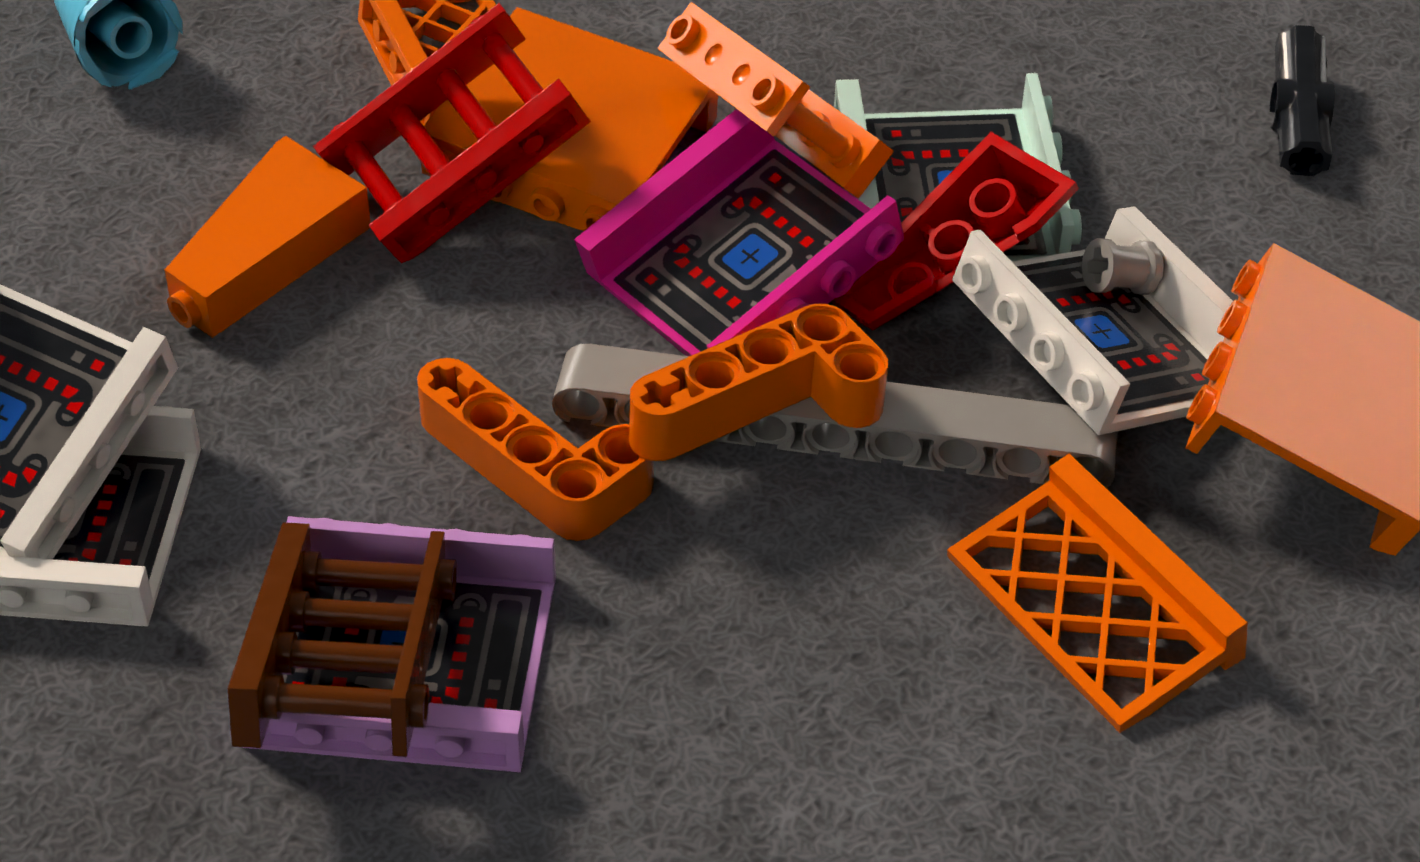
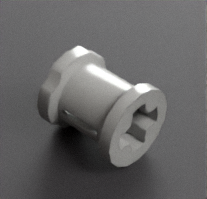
M1096 238L1089 243L1083 255V279L1086 286L1092 292L1106 293L1114 287L1130 288L1135 294L1148 295L1156 290L1163 276V256L1152 241L1139 240L1133 243L1132 246L1116 245L1111 239Z

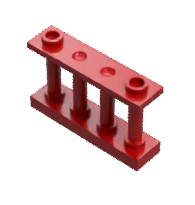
M500 3L485 14L475 18L462 32L349 119L336 125L327 136L313 146L317 153L334 167L347 175L355 171L384 211L382 215L369 224V227L379 241L401 264L414 259L591 123L559 78L543 89L513 49L526 40V38ZM493 64H495L525 103V105L499 125L495 124L466 86ZM446 100L451 103L478 139L477 142L451 162L420 122V120ZM400 136L404 138L431 175L429 179L404 198L374 158L376 154Z

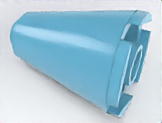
M54 0L79 63L101 85L118 87L129 82L128 89H133L159 79L175 62L179 52L175 47L179 32L183 34V22L177 6L172 0Z

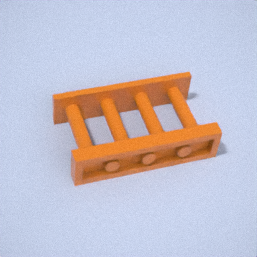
M690 2L682 15L673 20L667 30L666 37L657 48L773 137L776 136L858 199L894 152L877 137L809 90L810 86L692 2Z

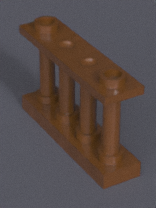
M282 523L228 685L232 747L261 748L270 719L279 720L282 712L391 719L392 756L407 757L413 729L425 728L427 723L429 686L424 684L442 601L454 600L457 562L456 559H445V532L431 531L423 564L323 559L320 551H311L310 524ZM320 586L416 591L414 604L317 599L310 598L309 592H318ZM308 626L403 631L406 632L404 645L399 646L298 640L296 632L306 633ZM295 668L396 674L393 689L285 683L283 675H293Z

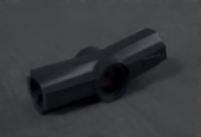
M1295 25L1287 32L1278 33L1275 44V80L1271 91L1269 107L1270 112H1275V117L1271 128L1277 129L1280 166L1287 169L1291 175L1315 176L1322 171L1329 170L1332 159L1330 127L1334 111L1335 90L1334 84L1327 82L1326 37L1318 34L1313 26Z

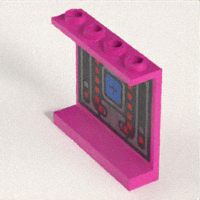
M738 109L734 110L574 239L587 274L685 356L694 355L805 306L829 304L833 299L843 296L852 287L853 283L877 262L887 259L896 250L897 246L905 240L896 200L887 195L873 208H869L776 141L771 134Z

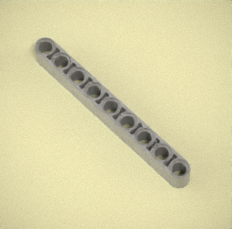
M597 344L573 346L566 352L552 401L554 413L566 422H570V418L592 420L591 425L604 427L630 424V389L635 381L689 356ZM886 382L883 413L880 419L870 426L849 428L840 425L831 419L812 397H809L715 439V441L756 446V442L777 444V449L817 455L819 450L840 453V458L881 463L882 458L903 461V466L944 471L945 467L966 469V474L1007 480L1008 475L1028 477L1030 478V483L1038 484L1048 482L1049 466L1070 453L1107 488L1112 484L1115 476L1118 431L1097 435L1070 405Z

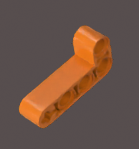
M829 304L805 306L647 374L635 381L630 389L629 444L632 450L642 458L651 461L673 459L809 397H812L827 415L840 425L849 428L870 426L878 421L883 413L888 358L881 348L838 307Z
M441 358L427 363L420 369L417 376L421 422L425 430L557 535L575 541L590 539L600 534L645 501L652 493L654 486V461L642 458L632 450L629 444V424L613 425L577 448L467 363L459 359Z

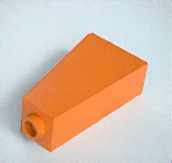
M284 136L272 146L164 269L169 291L167 304L171 314L182 326L190 328L195 325L210 337H215L367 231L371 223L367 187L294 140Z

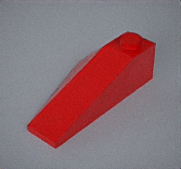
M990 132L901 222L905 240L897 246L896 250L887 259L877 262L858 278L843 296L835 298L831 302L873 331L953 283V276L971 231L982 230L1004 252L1038 232L1079 190L1078 185L1074 180Z

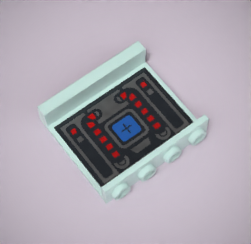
M1026 73L1022 108L864 114L859 80H836L834 108L894 150L858 200L869 208H873L889 195L897 202L901 222L990 132H993L1071 179L1069 170H1061L1060 167L1062 163V139L1059 132L1052 133L1051 131L1053 124L1051 96H1043L1038 73ZM1071 198L1038 232L1003 253L1011 261L1071 252V245L1080 244L1082 234L1081 215L1078 209L1070 208Z

